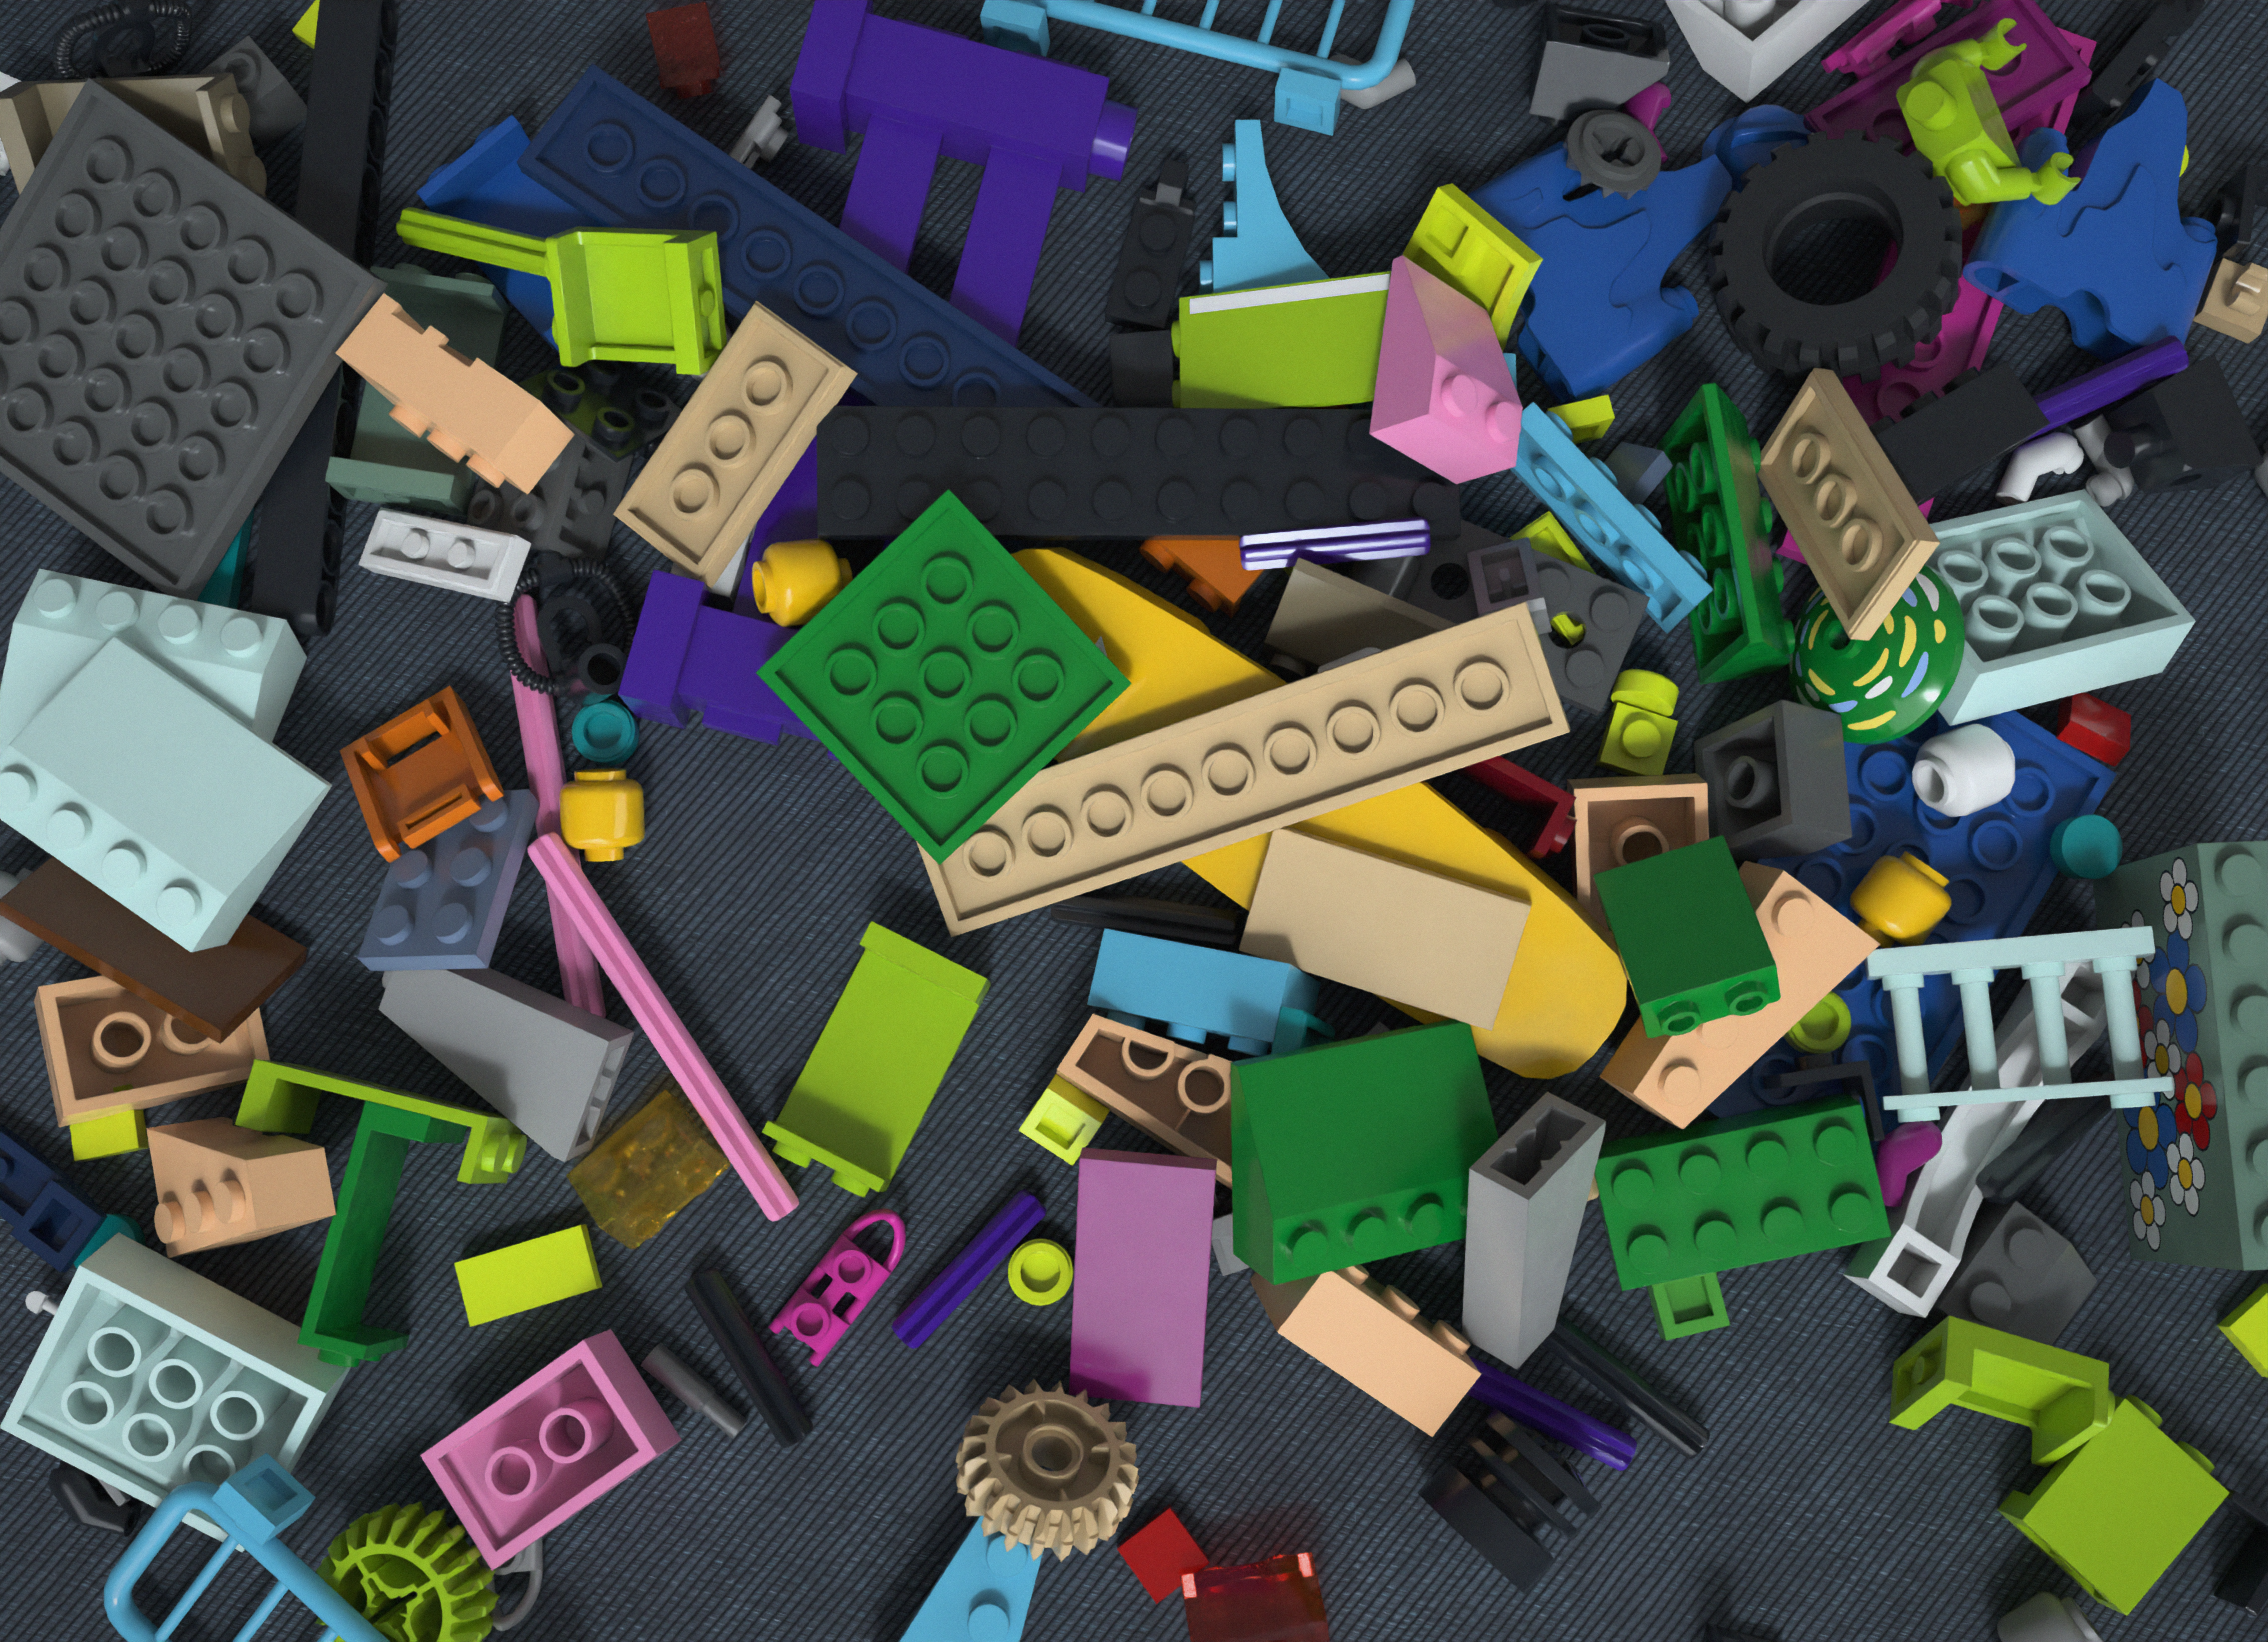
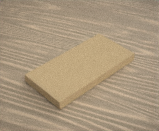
M756 301L613 515L695 580L705 582L706 586L712 588L816 436L817 425L837 405L858 373Z
M1814 368L1762 449L1761 466L1757 475L1848 637L1855 640L1869 641L1940 544V541L1834 371Z
M1285 826L1273 830L1239 951L1268 960L1289 963L1299 970L1492 1031L1532 902Z

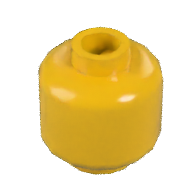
M818 538L771 544L764 551L762 561L754 562L752 567V587L759 611L762 614L769 613L772 620L783 627L806 625L853 580L848 560L846 558L838 559L833 547L825 540Z
M622 768L574 771L575 781L564 784L559 793L561 837L563 842L571 848L584 849L585 861L601 862L624 859L623 847L640 843L645 835L642 786L633 779H627L626 769Z
M1907 851L1900 858L1891 855L1882 856L1875 862L1851 894L1850 905L1862 917L1856 926L1880 943L1879 946L1884 949L1891 948L1895 941L1905 947L1920 946L1950 909L1951 898L1944 890L1949 880Z

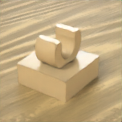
M2222 258L2211 267L2193 321L2245 343H2250L2261 334L2268 316V269L2252 262L2242 266Z

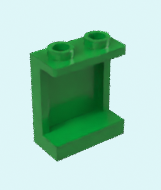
M1723 835L1593 875L1605 921L1609 931H1612L1648 1038H1655L1665 1034L1669 1036L1683 1035L1691 1032L1702 1023L1722 1017L1754 1014L1766 1007L1767 1004L1776 1002L1781 998L1775 960Z

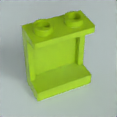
M576 226L546 238L544 272L551 285L554 308L552 335L559 347L562 366L576 367L589 360H613L676 364L677 374L701 375L711 369L727 345L716 231Z
M1948 1316L1894 1361L1889 1423L1916 1430L1951 1403L2029 1427L2032 1431L2031 1462L2032 1464L2047 1468L2109 1426L2115 1410L2114 1394L2111 1390H2108L2109 1363Z
M2128 1394L2125 1398L2114 1396L2115 1410L2109 1426L2062 1457L2030 1495L2013 1490L1997 1509L2098 1603L2128 1616L2230 1493L2210 1475L2215 1469L2214 1465L2188 1443L2179 1440L2175 1444L2158 1428L2163 1422L2162 1418L2150 1406L2131 1394Z

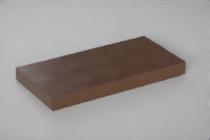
M54 856L0 899L1 916L219 1044L230 1036L306 962V947L248 913L227 944L190 952Z

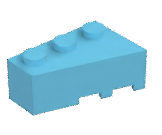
M1104 928L1087 1005L1107 1012V1019L1144 1031L1145 1023L1150 1022L1168 1026L1166 1036L1204 1045L1206 1035L1229 1040L1227 1048L1229 1050L1260 1057L1266 1056L1268 1049L1272 1050L1281 1006L1304 1010L1314 1016L1321 983L1289 963Z
M977 1516L897 1642H1020L1042 1555L1033 1561L1029 1550L1030 1546L1020 1542L1013 1549L1006 1552L1004 1544L1006 1535L998 1531L983 1537L981 1524L984 1516Z

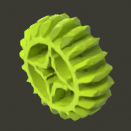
M421 1501L415 1504H408L403 1509L395 1502L392 1505L381 1507L376 1512L363 1514L349 1525V1529L335 1537L332 1544L327 1548L330 1555L324 1558L321 1565L316 1569L317 1574L390 1642H483L482 1639L490 1633L493 1625L489 1612L495 1608V1603L500 1597L485 1587L492 1581V1577L497 1569L492 1571L491 1568L480 1566L478 1558L482 1554L476 1545L470 1547L463 1539L466 1532L464 1525H456L452 1529L449 1528L446 1524V1508L426 1515ZM412 1591L417 1592V1594L413 1597L411 1595H408ZM398 1596L403 1598L400 1601L395 1600V1598ZM319 1617L315 1622L316 1624L328 1626ZM338 1635L334 1642L345 1641Z

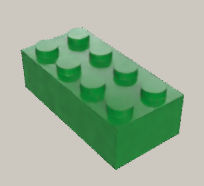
M1846 1092L1687 1125L1684 1129L1676 1127L1605 1142L1601 1145L1594 1172L1599 1190L1597 1200L1614 1273L1622 1291L1892 1236L1862 1106Z

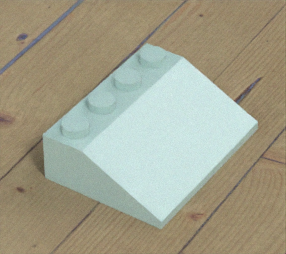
M2085 489L1929 524L1940 544L1925 564L1940 573L1952 587L1962 610L1965 628L1964 652L1958 675L1947 697L1938 708L1950 726L2162 673L2196 622Z
M39 569L13 622L0 688V756L8 744L113 636H120L270 742L273 741L307 656L285 619Z
M113 636L8 744L0 756V819L185 949L195 952L225 945L229 942L332 787V784L120 636Z
M118 1232L79 1265L0 1428L157 1509L162 1500L178 1485L198 1480L213 1483L220 1487L226 1479L265 1453H268L291 1474L329 1410L351 1367L333 1365L318 1360L317 1357L320 1349L297 1344L301 1331L300 1327ZM191 1509L182 1519V1522L221 1542H224L229 1535L208 1514L201 1510ZM240 1544L235 1548L240 1552L245 1550Z

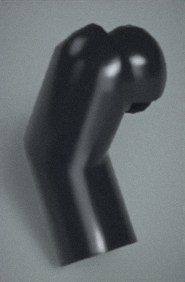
M63 1460L60 1461L59 1468L51 1470L49 1489L74 1523L125 1537L133 1532L140 1517L141 1505L139 1503L127 1501L118 1507L111 1496L99 1493L90 1481L94 1476Z

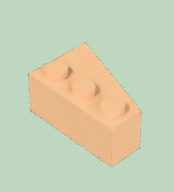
M383 293L336 351V354L395 405L389 412V416L418 438H421L426 430L431 432L427 440L455 462L459 463L464 455L470 457L466 465L494 487L499 488L504 480L528 495L575 434L540 400L479 358L473 361L446 345L449 339L431 325L425 331L402 309L403 307L398 302Z
M225 1117L146 1128L159 1202L154 1215L155 1229L159 1239L166 1243L168 1258L245 1244L336 1215L324 1147L285 1135L270 1137L262 1135L261 1131L233 1126L232 1119Z
M1361 1264L1277 1285H1272L1257 1272L1250 1279L1255 1292L1279 1334L1431 1437L1434 1436L1481 1375L1466 1353L1470 1343L1463 1335L1440 1319L1433 1325L1418 1313L1420 1308L1408 1296L1392 1285L1388 1284L1385 1288L1372 1278Z

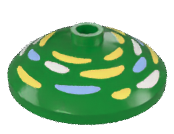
M1924 564L1869 641L1851 639L1845 647L1848 635L1818 583L1802 604L1793 624L1795 649L1793 654L1790 655L1791 662L1786 665L1788 683L1795 703L1841 715L1844 742L1859 745L1881 744L1912 732L1940 707L1950 692L1961 666L1965 645L1964 619L1959 601L1952 587L1940 573L1929 565Z

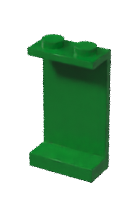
M365 1100L336 1203V1215L332 1217L297 1344L320 1349L317 1357L318 1360L338 1366L359 1367L360 1360L380 1361L382 1354L407 1347L410 1335L362 1324L360 1320L410 1141L414 1140L423 1143H463L467 1129L466 1125Z

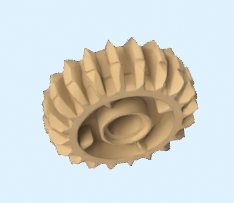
M1033 1379L1026 1386L1024 1395L1011 1385H1008L1006 1390L1001 1393L999 1400L987 1397L985 1403L980 1407L978 1416L972 1415L971 1420L967 1422L962 1437L964 1441L959 1444L955 1460L958 1463L957 1469H959L956 1479L957 1493L967 1495L965 1501L966 1516H984L981 1524L983 1537L1000 1531L1006 1535L1004 1539L1006 1552L1013 1549L1020 1542L1030 1546L1029 1550L1033 1561L1042 1555L1045 1547L1052 1548L1060 1562L1070 1555L1073 1545L1087 1555L1095 1547L1098 1538L1105 1541L1109 1540L1116 1532L1119 1522H1122L1123 1517H1127L1133 1503L1131 1496L1134 1494L1139 1480V1469L1134 1466L1137 1458L1135 1452L1136 1445L1125 1441L1127 1436L1126 1422H1108L1110 1417L1109 1403L1093 1408L1087 1404L1086 1389L1077 1394L1076 1397L1064 1394L1061 1380L1052 1387L1051 1392L1043 1391L1035 1379ZM1040 1466L1049 1467V1468L1053 1469L1054 1471L1045 1470V1469L1041 1468Z

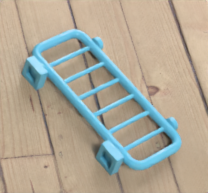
M985 0L980 19L985 44L1012 52H1017L1018 49L1046 57L1050 46L1047 17L1279 73L1280 75L1275 87L1274 121L1333 136L1340 112L1341 89L1361 91L1378 85L1389 76L1397 62L1415 0H1390L1374 54L1369 61L1360 65H1350L1328 59L1346 0H1333L1316 56L1269 45L1283 0H1270L1257 42L1210 30L1220 0H1207L1199 27L1153 17L1152 14L1157 0H1144L1140 13L1096 3L1094 0Z
M265 1453L226 1479L220 1487L213 1483L196 1480L178 1485L162 1500L116 1563L104 1585V1607L108 1619L128 1642H173L169 1639V1636L237 1545L240 1544L278 1579V1582L232 1642H249L288 1589L328 1625L317 1642H334L338 1635L345 1642H390L276 1537L278 1533L302 1517L316 1497L268 1453ZM191 1509L201 1510L208 1514L229 1535L160 1628H158L135 1605L132 1596L133 1587L187 1512Z

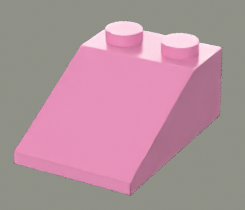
M1403 255L1393 259L1369 434L1455 484L1516 467L1523 407L1487 310Z
M609 1329L582 1340L420 1456L493 1571L629 1478L682 1439L613 1331Z

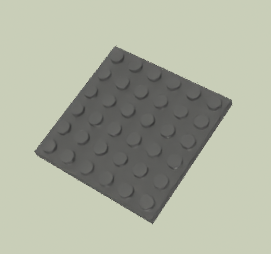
M88 77L0 229V472L166 595L197 601L343 359L336 354V351L382 296L388 283L114 91Z

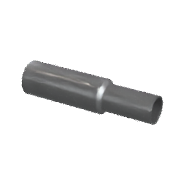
M661 1342L642 1362L641 1367L693 1411L701 1412L732 1439L737 1436L748 1422L747 1419L716 1394V1390L711 1384Z

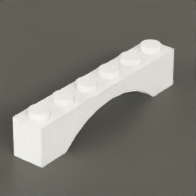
M2093 962L2064 964L2066 976L2059 977L2070 1068L2100 1037L2108 1024L2102 975L2094 974ZM2030 979L2026 981L1994 1033L2000 1088L2043 1086ZM1970 1073L1958 1091H1972ZM2044 1099L1948 1106L1936 1125L1942 1134L1943 1142L1939 1153L1908 1174L1902 1206L1885 1207L1892 1236L1863 1242L1843 1275L1897 1312L1926 1318L1961 1261L1968 1233L1982 1202V1191L1975 1184L1976 1176L2017 1139Z

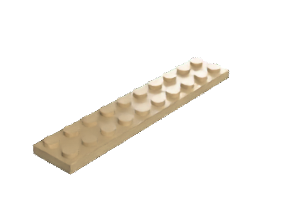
M1526 600L1041 769L941 865L918 842L917 845L951 937L1569 733L1571 729Z

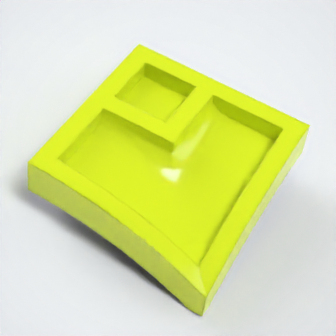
M1453 183L1437 188L1402 254L1487 310L1502 352L1506 347L1509 332L1521 301L1543 261L1542 257Z

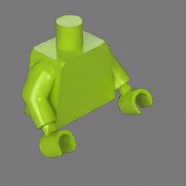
M2011 18L2000 20L1977 41L1969 38L1927 52L1919 59L1911 71L1910 81L1896 90V98L1917 151L1919 150L1933 162V177L1945 176L1953 191V196L1964 206L1971 203L2027 199L2031 193L2043 204L2054 205L2062 200L2081 181L2079 177L2070 178L2062 174L2074 162L2073 157L2064 152L2054 153L2035 173H2031L2029 168L2022 167L1986 76L1980 69L1982 65L1989 70H1998L2027 47L2026 43L2013 46L2005 40L2003 35L2017 25L2016 21Z

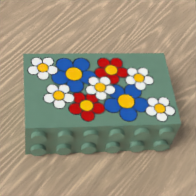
M2268 841L2196 843L2116 867L2109 875L2099 879H2092L2097 930L2152 926L2155 953L2145 958H2136L2138 970L2130 971L2145 1079L2172 1077L2174 1091L2154 1092L2156 1106L2116 1108L2130 1254L2133 1260L2242 1271L2268 1270ZM2108 1029L2109 1048H2110V1057H2111V1067H2112V1073L2114 1074L2113 1060H2112V1052H2111V1045H2110V1037H2109V1029Z

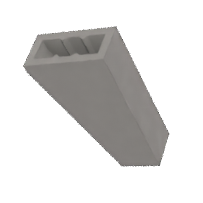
M489 967L484 969L384 971L382 985L386 989L379 1006V1010L554 1158L566 1162L592 1148L635 1031L592 1014L580 1007L572 1006L562 999Z
M1549 1092L1545 1093L1469 1168L1462 1335L1469 1342L1515 1369H1518L1555 1328L1606 1126L1605 1120Z

